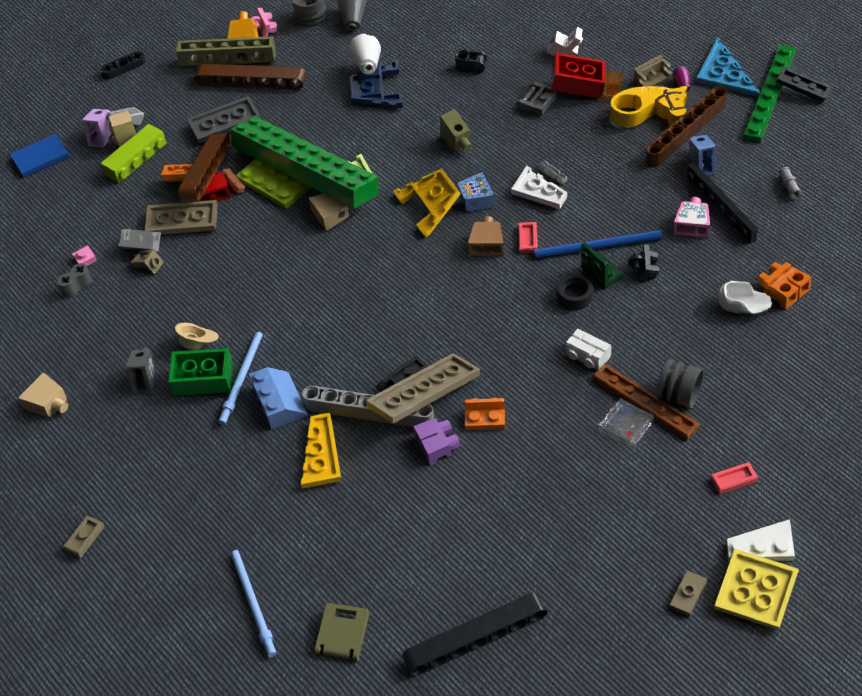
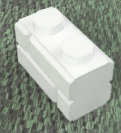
M577 329L566 342V354L572 360L577 359L583 362L588 368L599 370L611 356V345Z

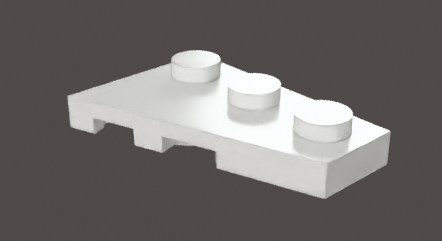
M526 166L511 189L513 195L560 209L567 199L566 191L552 182H547L539 173L536 175L528 166Z
M790 519L728 538V562L732 558L734 549L772 561H794L795 555Z

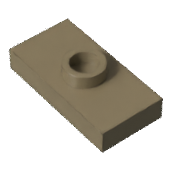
M86 516L64 544V551L81 558L105 527L103 522Z
M687 570L670 603L669 609L690 617L707 584V578Z

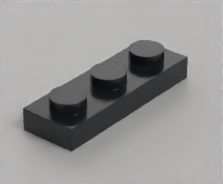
M784 66L776 81L780 85L821 102H825L831 86Z

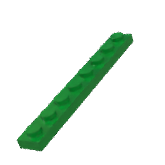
M779 45L744 133L745 140L761 143L783 85L776 83L783 66L790 69L796 48Z

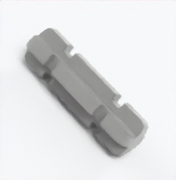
M542 160L538 164L541 171L545 172L559 184L563 185L567 182V176L547 161Z

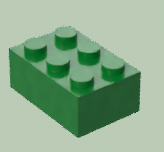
M229 348L172 352L168 382L173 396L230 393L233 361Z

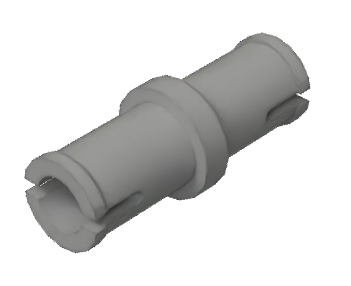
M788 167L781 168L778 173L783 180L784 188L788 190L792 199L799 198L802 193L797 185L796 178L792 176Z

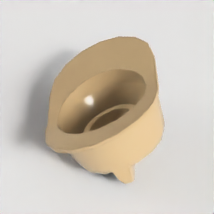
M180 323L175 327V331L179 335V343L190 350H200L204 347L205 343L214 342L219 338L216 332L191 323Z

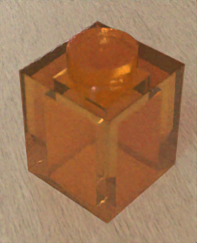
M607 70L604 97H614L623 89V71Z

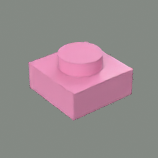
M88 246L72 253L77 264L82 263L88 266L97 261Z

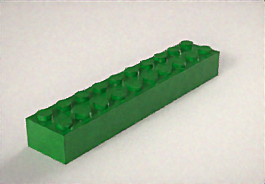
M252 117L231 128L232 147L353 209L379 195L378 176L259 117Z

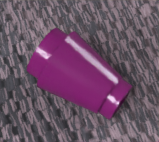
M677 67L674 69L672 77L678 87L687 86L685 92H688L690 90L689 71L685 67Z

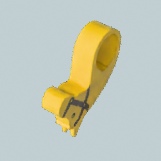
M643 86L621 91L611 100L610 119L614 124L621 127H635L651 116L658 115L663 119H667L668 124L671 126L686 113L684 105H686L687 99L685 92L687 86L675 89ZM634 108L636 111L625 112L619 109Z

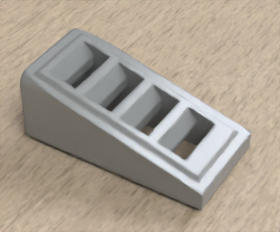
M135 107L107 112V117L129 111L133 125H141L144 113Z

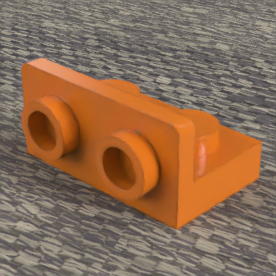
M193 164L165 165L161 173L162 181H183Z
M503 398L464 400L465 431L505 429Z

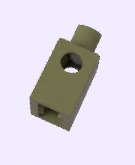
M453 109L440 116V137L453 151L463 149L464 152H468L472 148V144L469 142L470 130L458 112Z

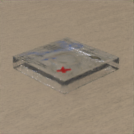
M620 398L599 424V430L633 448L653 423L655 416Z

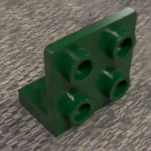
M585 242L581 244V268L584 273H588L593 278L596 284H600L604 289H607L622 279V273L599 252H595Z

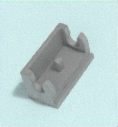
M122 229L118 246L133 250L154 249L155 252H158L161 233Z

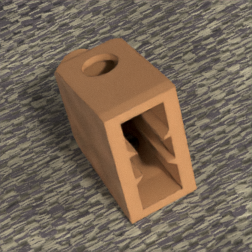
M486 216L483 218V222L474 223L468 241L469 256H504L503 238L499 222H493L492 217Z

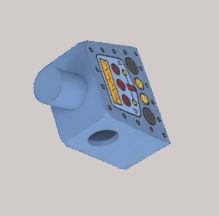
M707 135L690 138L689 153L691 162H695L707 176L716 174V145Z
M483 172L457 184L458 191L461 194L453 205L462 203L468 212L494 207V195Z

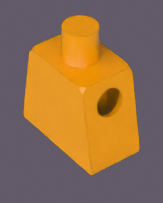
M239 12L238 20L230 21L227 39L259 37L256 23L253 19L248 18L247 12Z

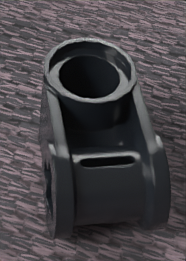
M458 50L455 53V68L460 72L482 73L485 70L484 63L487 60V55L482 51Z

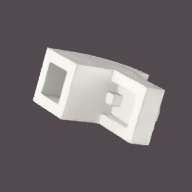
M576 27L568 37L556 31L548 41L547 53L553 56L556 53L576 56L578 54V47L583 40L582 29Z

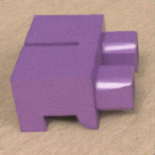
M434 418L413 426L415 438L429 465L437 463V459L442 456H452L451 450L460 446L456 434L449 437L445 436L452 432V427L448 420L438 423L437 419Z

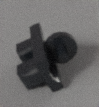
M644 244L641 253H634L633 256L629 257L628 265L634 268V270H638L639 281L645 282L647 277L656 279L659 274V267L653 265L658 260V253L650 251L649 245Z

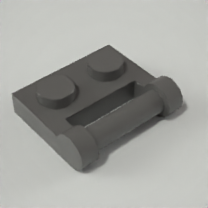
M534 81L524 97L517 101L516 106L520 110L527 109L543 115L559 95V92L551 90V86ZM535 92H537L536 95H535V96L532 98V100L529 102V100L531 99V97L535 94Z

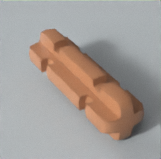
M229 168L223 169L225 179L236 193H243L245 186Z

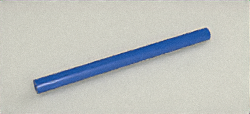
M661 230L586 241L585 243L594 250L662 239ZM583 242L535 249L534 256L536 259L581 252V244Z

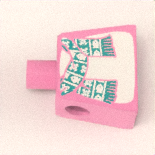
M698 197L691 198L690 202H682L674 221V235L709 238L710 219L708 204L701 203V199Z

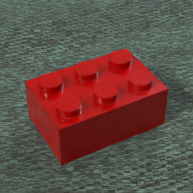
M556 53L551 71V90L601 99L605 86V61Z

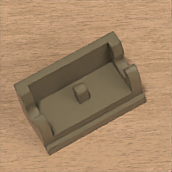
M659 55L634 68V82L640 87L656 86L672 77V73L667 69L671 65L662 55Z

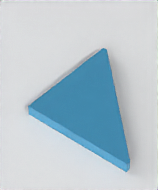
M716 38L696 77V83L712 87H724L729 91L759 97V89H756L749 76L745 75L742 67L732 58L730 51L726 46H723L720 38Z

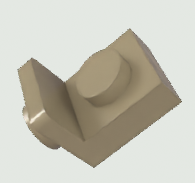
M154 249L139 250L131 261V265L134 268L146 267L151 274H155L163 264V260Z

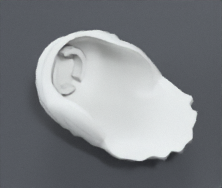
M727 282L720 288L718 293V301L721 307L728 312L736 314H758L767 311L772 305L770 296H767L766 293L754 291L748 282Z

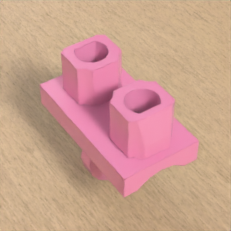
M257 8L258 16H253L251 19L256 23L257 30L259 29L262 37H268V33H276L277 24L272 22V14L264 13L262 8Z

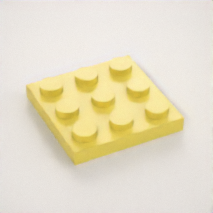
M734 549L714 609L779 630L799 569Z

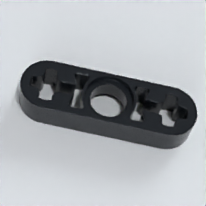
M135 51L104 64L100 69L103 78L112 79L144 65L146 62L144 53Z

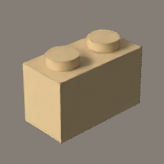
M129 111L109 116L111 123L108 124L111 134H115L112 136L115 146L118 145L120 148L136 135Z

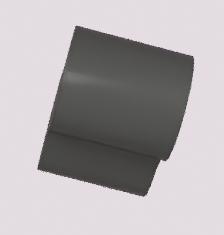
M80 263L74 265L67 274L61 275L57 279V284L62 295L66 298H71L77 294L79 289L88 286L92 278L87 266Z

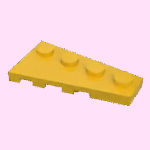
M330 413L315 415L310 418L308 445L306 446L303 478L301 479L302 489L342 481Z

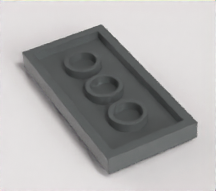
M247 96L188 118L187 121L198 143L201 144L206 142L211 134L230 133L231 128L255 116L260 119L261 117L250 97Z

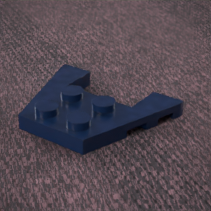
M393 60L392 64L386 66L385 64L379 65V68L372 74L359 72L350 76L352 103L403 108L401 93L384 95L382 76L399 74L398 60Z

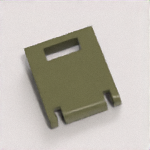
M326 603L315 646V654L320 655L324 646V656L349 660L351 650H353V660L358 661L370 614L369 610ZM338 612L356 616L355 619L338 617Z

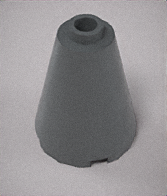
M337 0L344 27L349 31L357 30L360 27L367 0Z

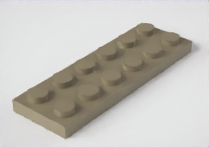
M452 353L367 399L366 407L394 424L480 376V369Z

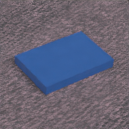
M57 134L10 154L23 178L70 157Z

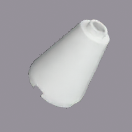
M360 34L351 40L348 52L350 58L361 72L372 74L378 64L381 46L376 37Z

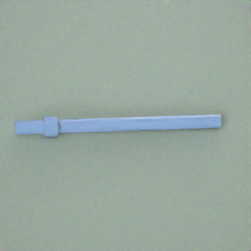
M260 332L255 333L230 395L222 406V414L218 421L221 425H225L229 415L233 413L235 400L263 336Z
M234 550L231 552V557L258 627L260 642L265 646L268 657H274L277 653L272 643L273 636L266 627L238 550Z

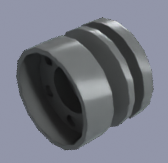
M291 0L296 21L301 25H318L327 17L325 0Z
M669 359L659 378L657 397L663 400L667 396V401L672 402L677 395L678 405L692 408L700 392L704 369L689 365L684 372L683 362L680 361L676 365V360Z

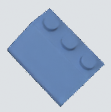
M266 367L249 374L253 389L271 430L308 416L288 372Z

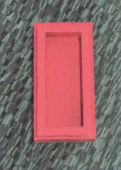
M518 223L519 254L534 253V250L538 249L537 223Z
M749 462L711 474V480L719 495L758 482V477Z

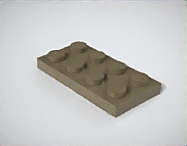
M217 200L148 205L145 231L160 232L161 235L216 230Z

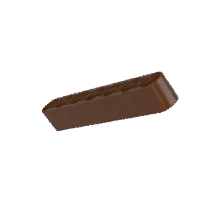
M201 64L198 66L194 80L201 86L301 89L305 82L306 71L299 67Z
M719 86L713 88L647 146L646 163L651 167L661 165L726 107L727 90Z
M228 133L211 134L179 187L181 201H195L202 198L230 148L231 140Z

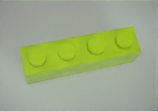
M150 124L145 126L101 162L105 176L117 183L124 180L167 144L163 131Z

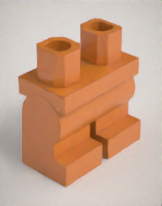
M775 262L769 268L770 276L764 272L758 276L757 283L763 287V293H766L767 296L769 295L774 300H778L780 306L785 310L793 305L797 298L800 299L810 290L811 277L791 267V264L787 262L783 265Z

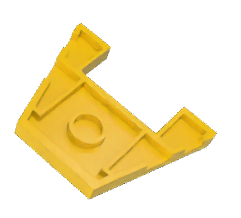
M442 168L422 177V180L414 184L411 182L406 184L407 187L401 190L397 188L393 191L402 204L415 194H418L431 213L416 224L426 238L461 194Z

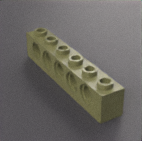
M273 36L178 41L176 54L180 66L275 62L276 48Z

